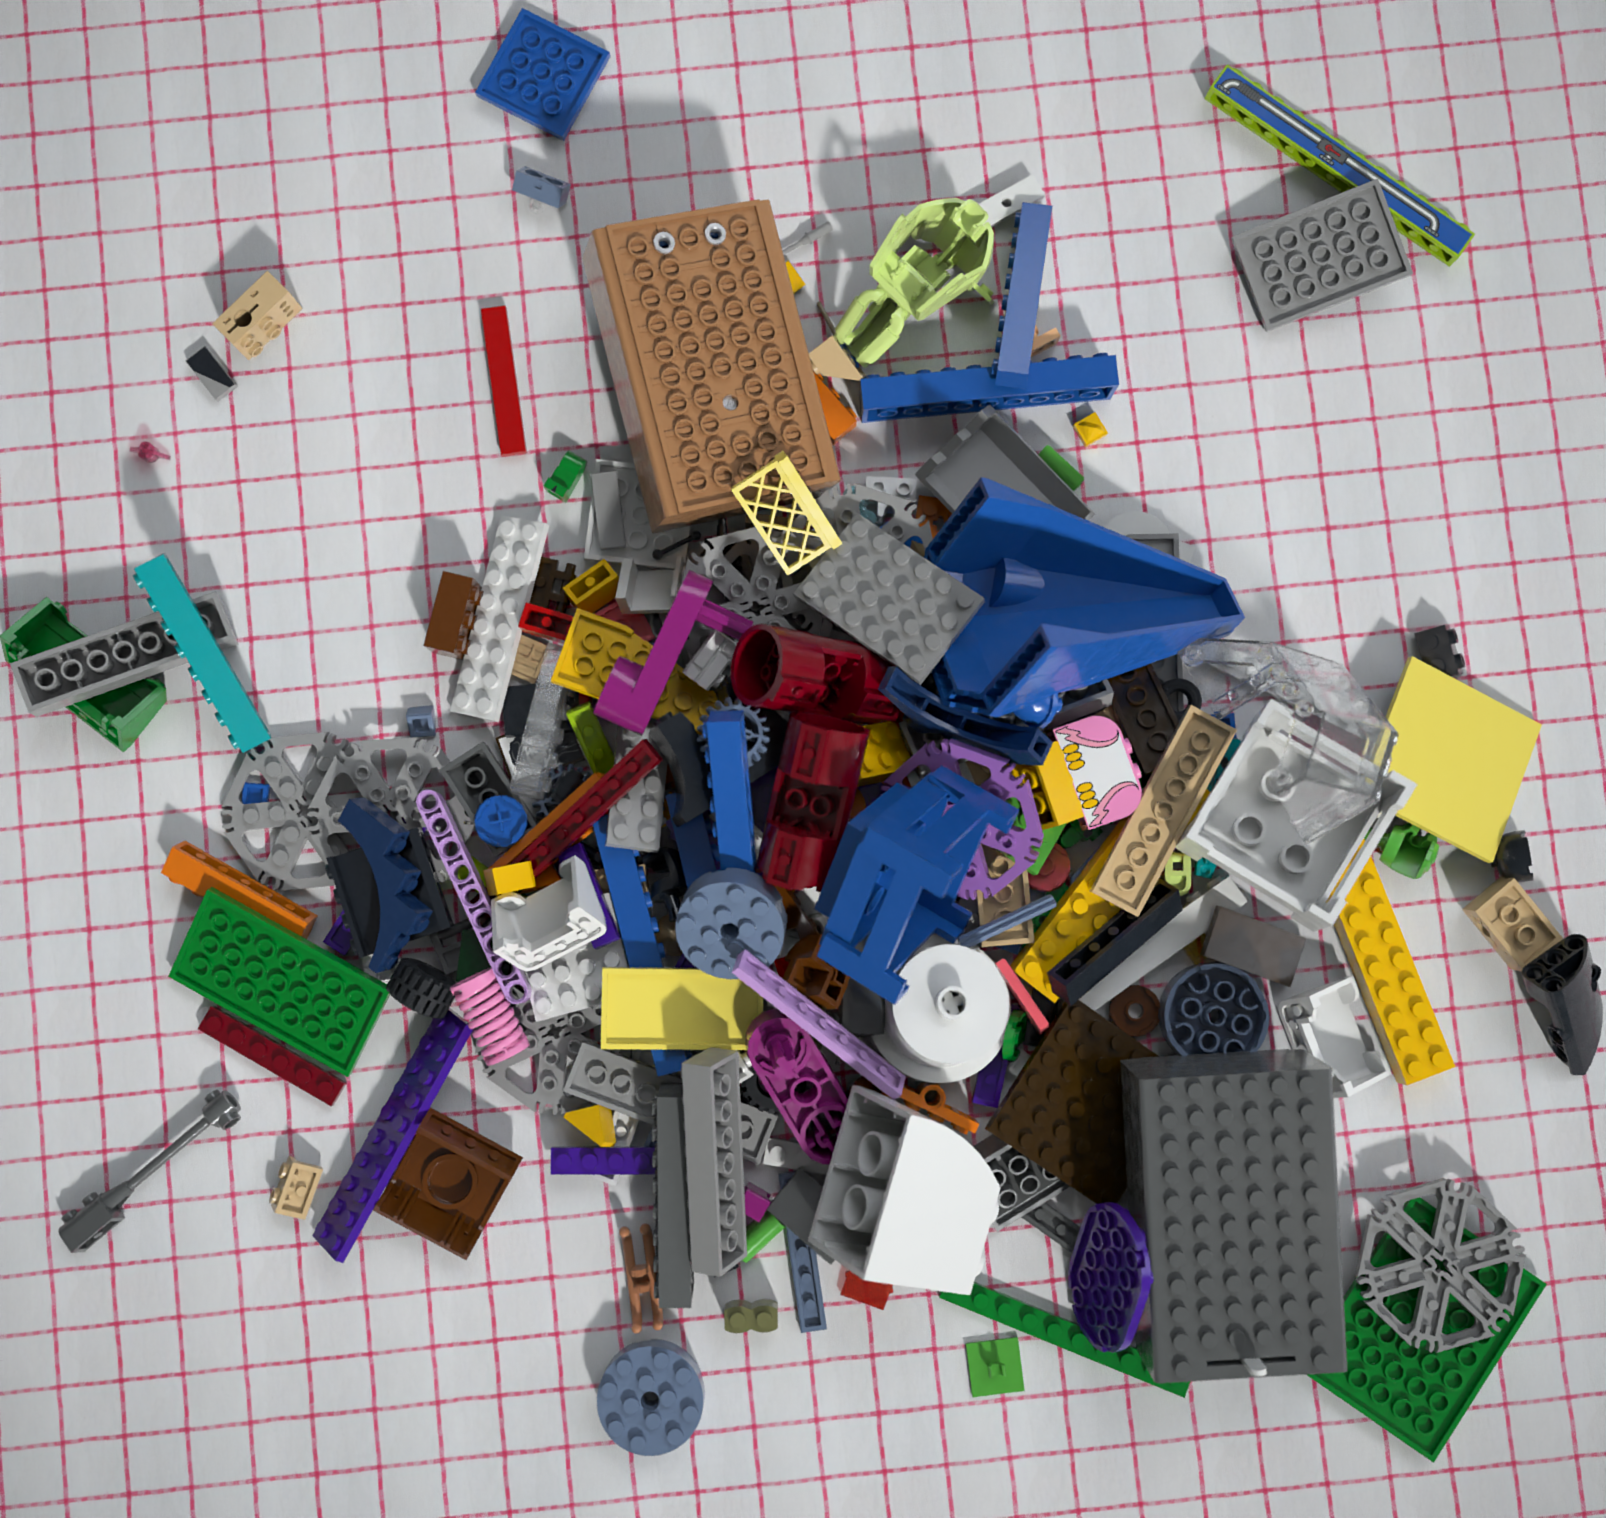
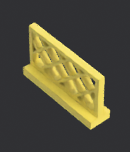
M781 451L774 456V460L731 487V490L788 576L829 548H837L842 542L784 451ZM775 468L780 475L778 485L763 484L765 474ZM783 481L788 488L782 487ZM748 485L758 487L755 501L744 499L739 491ZM762 488L776 490L773 504L759 502ZM780 492L793 495L791 508L778 505ZM797 503L802 510L796 509ZM747 504L754 505L753 511H751ZM758 506L772 509L769 522L757 520ZM776 510L790 512L787 526L773 523ZM794 513L807 517L805 529L791 527ZM810 525H812L815 531L809 530ZM762 526L768 527L767 532L764 531ZM772 528L786 530L783 544L770 540ZM790 531L803 534L801 547L787 545ZM808 535L819 536L823 542L822 545L815 549L805 548ZM775 547L781 548L780 554ZM786 549L799 551L797 561L787 566L784 561Z

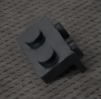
M1442 625L1414 633L1422 662L1449 676L1463 674L1462 668H1465V661L1462 653H1457L1455 644L1458 643V636L1454 628L1451 629L1450 625Z

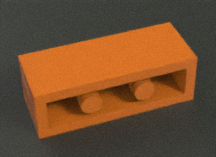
M814 372L831 443L834 446L856 427L857 416L849 406H843L839 401V394L832 387L828 389L823 383L824 378L822 375Z

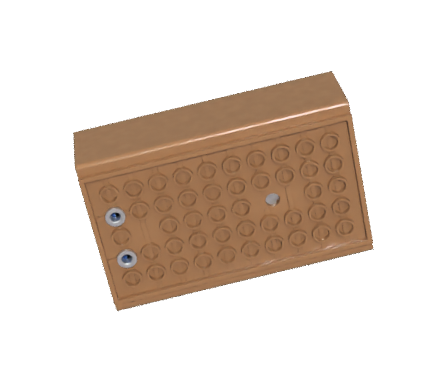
M757 199L616 223L592 230L582 261L652 534L746 514L732 492L731 487L774 460V456L781 451H784L814 499L819 498L826 490H830L840 482L841 478L770 200L760 201ZM775 468L765 474L763 484L778 485L780 475ZM783 481L782 487L788 488ZM748 485L739 492L744 499L755 501L758 487ZM762 488L759 502L773 504L776 490ZM780 492L778 505L792 504L793 495ZM747 504L751 511H753L754 505ZM758 506L757 511H761V510H765V509H770V508H765V507H759V506Z

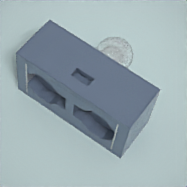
M524 166L516 171L512 190L530 197L529 207L531 212L540 214L544 211L545 204L556 208L565 205L571 184Z

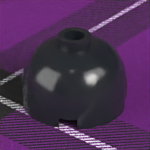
M1525 830L1504 834L1494 861L1490 863L1491 868L1497 867L1500 876L1505 879L1515 878L1517 882L1533 881V873H1530L1529 866H1532L1528 839L1525 837Z

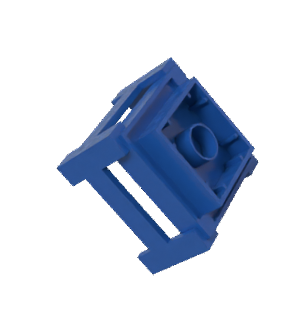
M943 765L933 773L930 772L911 789L897 782L847 823L814 908L829 918L819 941L821 947L817 957L895 1005L907 993L910 987L906 984L907 980L895 972L934 933L952 944L964 933L972 912L954 901L988 825L990 824L1007 834L1011 830L1019 809ZM948 801L954 803V805L946 813H944ZM870 933L863 951L857 950L855 947Z

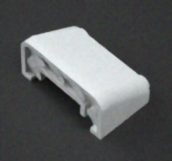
M575 855L560 864L559 872L563 879L527 898L515 892H508L491 900L494 953L521 970L532 971L605 934V916L587 867Z
M1353 976L1343 977L1281 1001L1278 1005L1279 1015L1292 1049H1303L1332 1067L1333 1098L1349 1097L1392 1075L1386 1058L1377 1051H1367L1349 1006V1003L1356 1001L1359 997V989Z

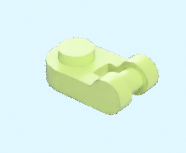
M1172 852L1164 867V881L1179 889L1180 896L1188 893L1191 888V857L1183 852ZM1173 863H1183V870H1173Z

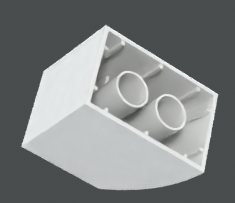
M852 1085L808 1242L866 1281L970 1295L975 1277L980 1274L983 1268V1248L990 1224L996 1220L999 1212L998 1195L1000 1186L979 1152L960 1135L883 1094Z

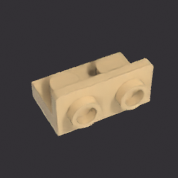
M288 1156L286 1163L283 1162L280 1166L278 1186L272 1189L269 1203H271L274 1213L305 1220L323 1168L296 1161L294 1157Z

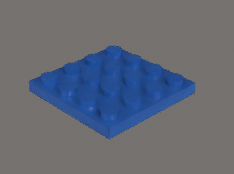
M522 8L475 94L478 98L564 141L611 57L610 52Z

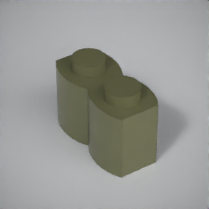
M760 1299L752 1303L746 1300L727 1302L724 1309L725 1330L731 1333H744L752 1329L757 1332L766 1333L778 1329V1302L771 1299Z

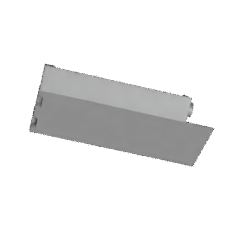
M991 405L982 409L964 429L956 433L938 453L933 455L915 473V476L952 514L980 477H983L1088 521L1095 515Z

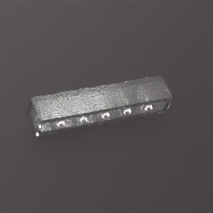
M547 643L510 783L511 792L515 795L543 800L545 792L549 793L552 777H549L551 768L555 769L557 765L558 753H555L557 744H562L564 729L561 728L563 720H568L566 711L570 709V705H567L569 696L574 697L575 694L574 690L551 683L553 672L563 648L562 645Z

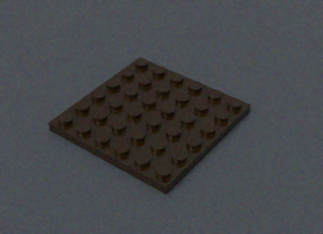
M1080 1000L1072 1006L1064 1002L984 1129L1094 1203H1118L1127 1189L1120 1060L1158 1057V1055Z

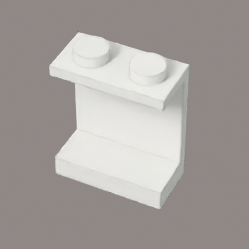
M677 556L676 566L673 570L638 571L633 558H623L615 597L621 613H669L680 589L686 567L683 556Z

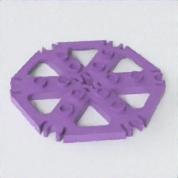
M944 739L941 742L942 750L936 748L934 741H931L928 747L926 743L885 779L884 784L881 786L882 790H889L897 782L903 785V778L921 764L928 766L932 773L943 765L962 776L958 759L964 758L990 769L991 776L979 787L1003 801L1010 797H1015L1021 803L1026 828L1023 829L1012 825L1011 830L1005 834L989 824L957 895L966 900L969 897L975 900L977 897L976 890H981L984 898H988L990 893L993 897L1033 865L1040 853L1031 848L1032 845L1040 848L1044 835L1029 779L1026 783L1019 785L1026 775L1023 773L1019 777H1014L1011 774V771L1016 766L1015 763L1009 764L1006 769L1003 768L1010 759L960 741ZM948 801L944 813H946L954 805V803ZM981 844L1012 855L1015 859V865L1000 877L991 878Z

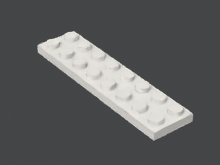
M501 515L481 590L484 591L483 597L480 600L481 605H477L475 613L477 620L474 624V630L470 632L469 640H471V644L468 647V655H464L450 709L451 712L499 722L522 634L518 625L525 603H530L549 525L546 523Z

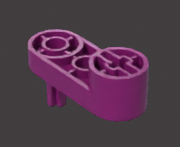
M689 569L645 665L642 666L620 655L603 688L593 714L642 736L695 621L738 641L743 633L753 625L754 621L707 600L706 597L713 584V580Z
M779 1009L762 1012L752 1020L746 1031L745 1045L751 1065L803 1151L812 1160L830 1165L843 1120L840 1111L844 1115L849 1096L846 1094L812 1035ZM802 1081L814 1083L813 1088L809 1089L806 1093H798L794 1090L796 1085ZM823 1112L832 1128H835L837 1135H831L824 1121H821L819 1113ZM810 1121H811V1124H812V1127H813V1131H814L815 1137L813 1136L812 1131H811V1128H810V1125H809Z

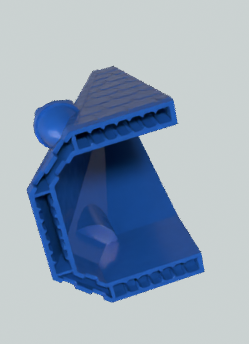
M980 477L925 549V559L985 598V603L931 671L943 705L992 717H1000L1013 712L1028 727L1043 729L1052 721L1055 713L1060 712L1062 709V699L1058 697L1060 692L1083 688L1227 637L1245 619L1226 578L988 478Z

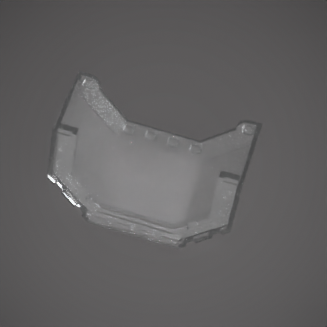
M1199 638L1177 652L1205 702L1218 720L1270 688L1294 719L1279 767L1270 774L1269 783L1289 815L1293 828L1305 845L1310 844L1379 802L1382 794L1381 786L1384 778L1387 777L1392 760L1391 753L1393 746L1397 744L1399 734L1342 663L1270 641Z

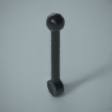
M693 531L691 536L662 550H654L652 556L655 560H660L664 554L692 540H699L701 533Z

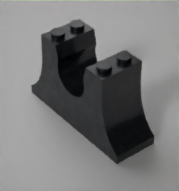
M730 675L724 679L725 681L720 683L721 689L716 692L717 700H720L723 705L727 697L731 698L733 705L735 699L738 698L734 692ZM751 706L750 710L753 711L757 707ZM759 707L760 712L756 714L758 718L766 716L767 719L761 725L770 727L768 732L763 733V735L770 737V741L768 743H761L767 748L765 753L758 752L761 759L757 762L752 759L753 765L749 767L750 783L779 765L788 721L781 717L774 709ZM669 712L653 723L655 728L650 732V735L667 761L674 779L676 806L672 820L678 828L710 808V799L714 795L713 788L708 787V772H711V765L706 763L705 752L700 750L706 743L697 741L699 736L695 731L694 724L681 712L673 716ZM744 718L745 728L753 733L751 725ZM752 741L746 742L747 752L752 746Z

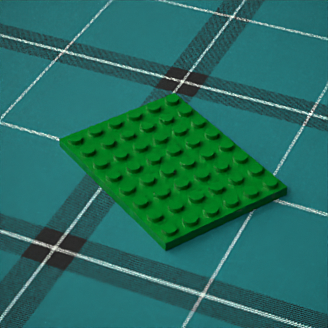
M1420 1197L1406 1201L1403 1205L1404 1212L1431 1236L1436 1208ZM1464 1228L1461 1243L1479 1238ZM1385 1232L1371 1253L1370 1262L1373 1267H1381L1411 1258L1412 1256ZM1430 1256L1437 1264V1268L1435 1270H1444L1449 1274V1272L1445 1269V1266L1443 1265L1445 1259L1441 1261L1439 1259L1434 1258L1433 1256ZM1501 1262L1468 1273L1493 1297H1499L1504 1288L1507 1264ZM1523 1268L1513 1316L1506 1309H1503V1312L1509 1316L1510 1321L1507 1322L1501 1317L1496 1319V1325L1501 1329L1500 1332L1488 1326L1491 1333L1495 1334V1336L1436 1353L1435 1351L1429 1352L1425 1349L1426 1339L1420 1342L1419 1349L1413 1347L1412 1343L1411 1346L1407 1344L1363 1301L1369 1298H1363L1360 1296V1292L1366 1291L1368 1284H1358L1354 1280L1344 1295L1347 1372L1306 1375L1434 1463L1547 1284ZM1419 1287L1383 1298L1385 1308L1403 1324H1408L1413 1319ZM1449 1294L1441 1332L1443 1334H1451L1471 1328L1475 1322L1474 1316Z

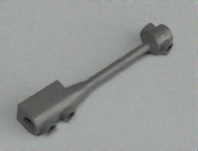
M219 1090L209 1093L205 1097V1101L208 1104L202 1108L203 1118L137 1174L105 1193L98 1195L96 1192L89 1194L82 1200L85 1207L79 1212L76 1209L67 1212L61 1218L64 1224L58 1229V1232L71 1253L85 1252L120 1223L125 1216L119 1208L134 1192V1189L206 1128L212 1125L217 1128L221 1127L222 1130H227L234 1126L241 1119L238 1114L241 1107L235 1097L225 1090L221 1093Z

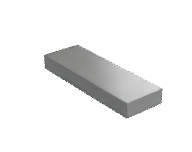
M617 472L591 474L600 550L626 548Z

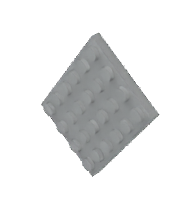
M1378 179L1231 238L1266 332L1413 274Z
M857 513L839 535L842 544L835 549L832 547L828 549L793 593L794 597L921 685L985 603V598Z

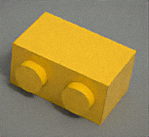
M603 559L564 586L563 590L575 609L578 608L593 614L616 597L619 576L608 562Z

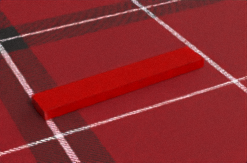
M503 305L482 308V322L501 456L526 454L527 448L507 307Z

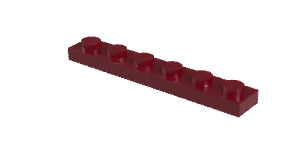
M210 1006L198 1027V1030L329 1106H334L347 1084L342 1079L216 1006Z

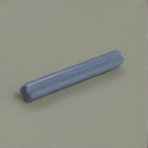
M1049 894L959 936L958 941L961 946L970 948L1055 908L1056 902L1053 896Z

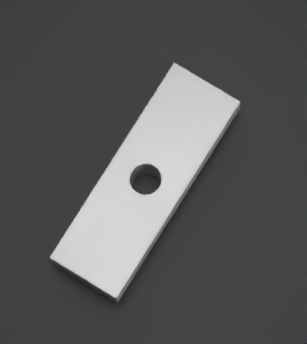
M1032 174L979 203V205L989 216L986 222H989L991 227H994L1015 215L1016 212H1021L1023 202L1035 204L1044 199L1045 193ZM1006 203L1009 207H1004L1002 204Z

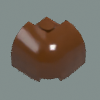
M822 934L804 937L786 955L784 960L789 964L782 979L820 1009H838L850 977L817 957L821 947L819 941Z

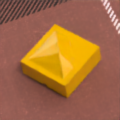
M1096 412L1072 426L1085 448L1108 434Z

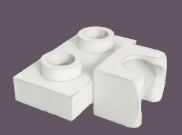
M866 476V487L912 501L907 506L916 504L917 479ZM865 499V504H877L876 522L878 524L883 522L885 514L892 513L895 515L893 507L874 500Z

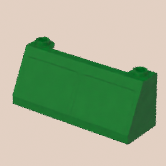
M45 597L0 635L5 661L10 664L87 637L88 635L68 621L66 616L67 610L61 603L57 601L54 603L48 597ZM157 678L141 679L66 706V708L124 753L166 703V687Z

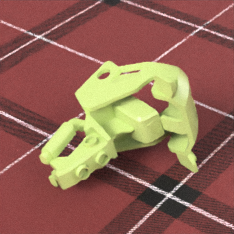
M947 198L919 204L907 216L903 213L901 214L869 265V274L879 283L877 288L865 290L859 296H855L835 328V334L833 335L837 338V342L840 345L844 344V342L846 343L851 354L861 366L867 368L870 364H874L900 338L904 322L911 314L918 321L923 320L962 294L965 290L969 292L976 290L993 305L995 301L991 296L994 293L984 283L980 287L977 285L987 270L993 253L994 232L990 223L986 222L989 218L987 212L974 200L968 199L964 201L959 198ZM910 236L914 240L922 239L934 243L943 251V253L935 254L932 257L926 251L914 245L902 258L896 254ZM957 265L966 273L965 275L960 273L940 290L951 277L946 270ZM868 308V311L870 312L869 315L865 318L861 325L855 331H853V329L859 322L860 318Z

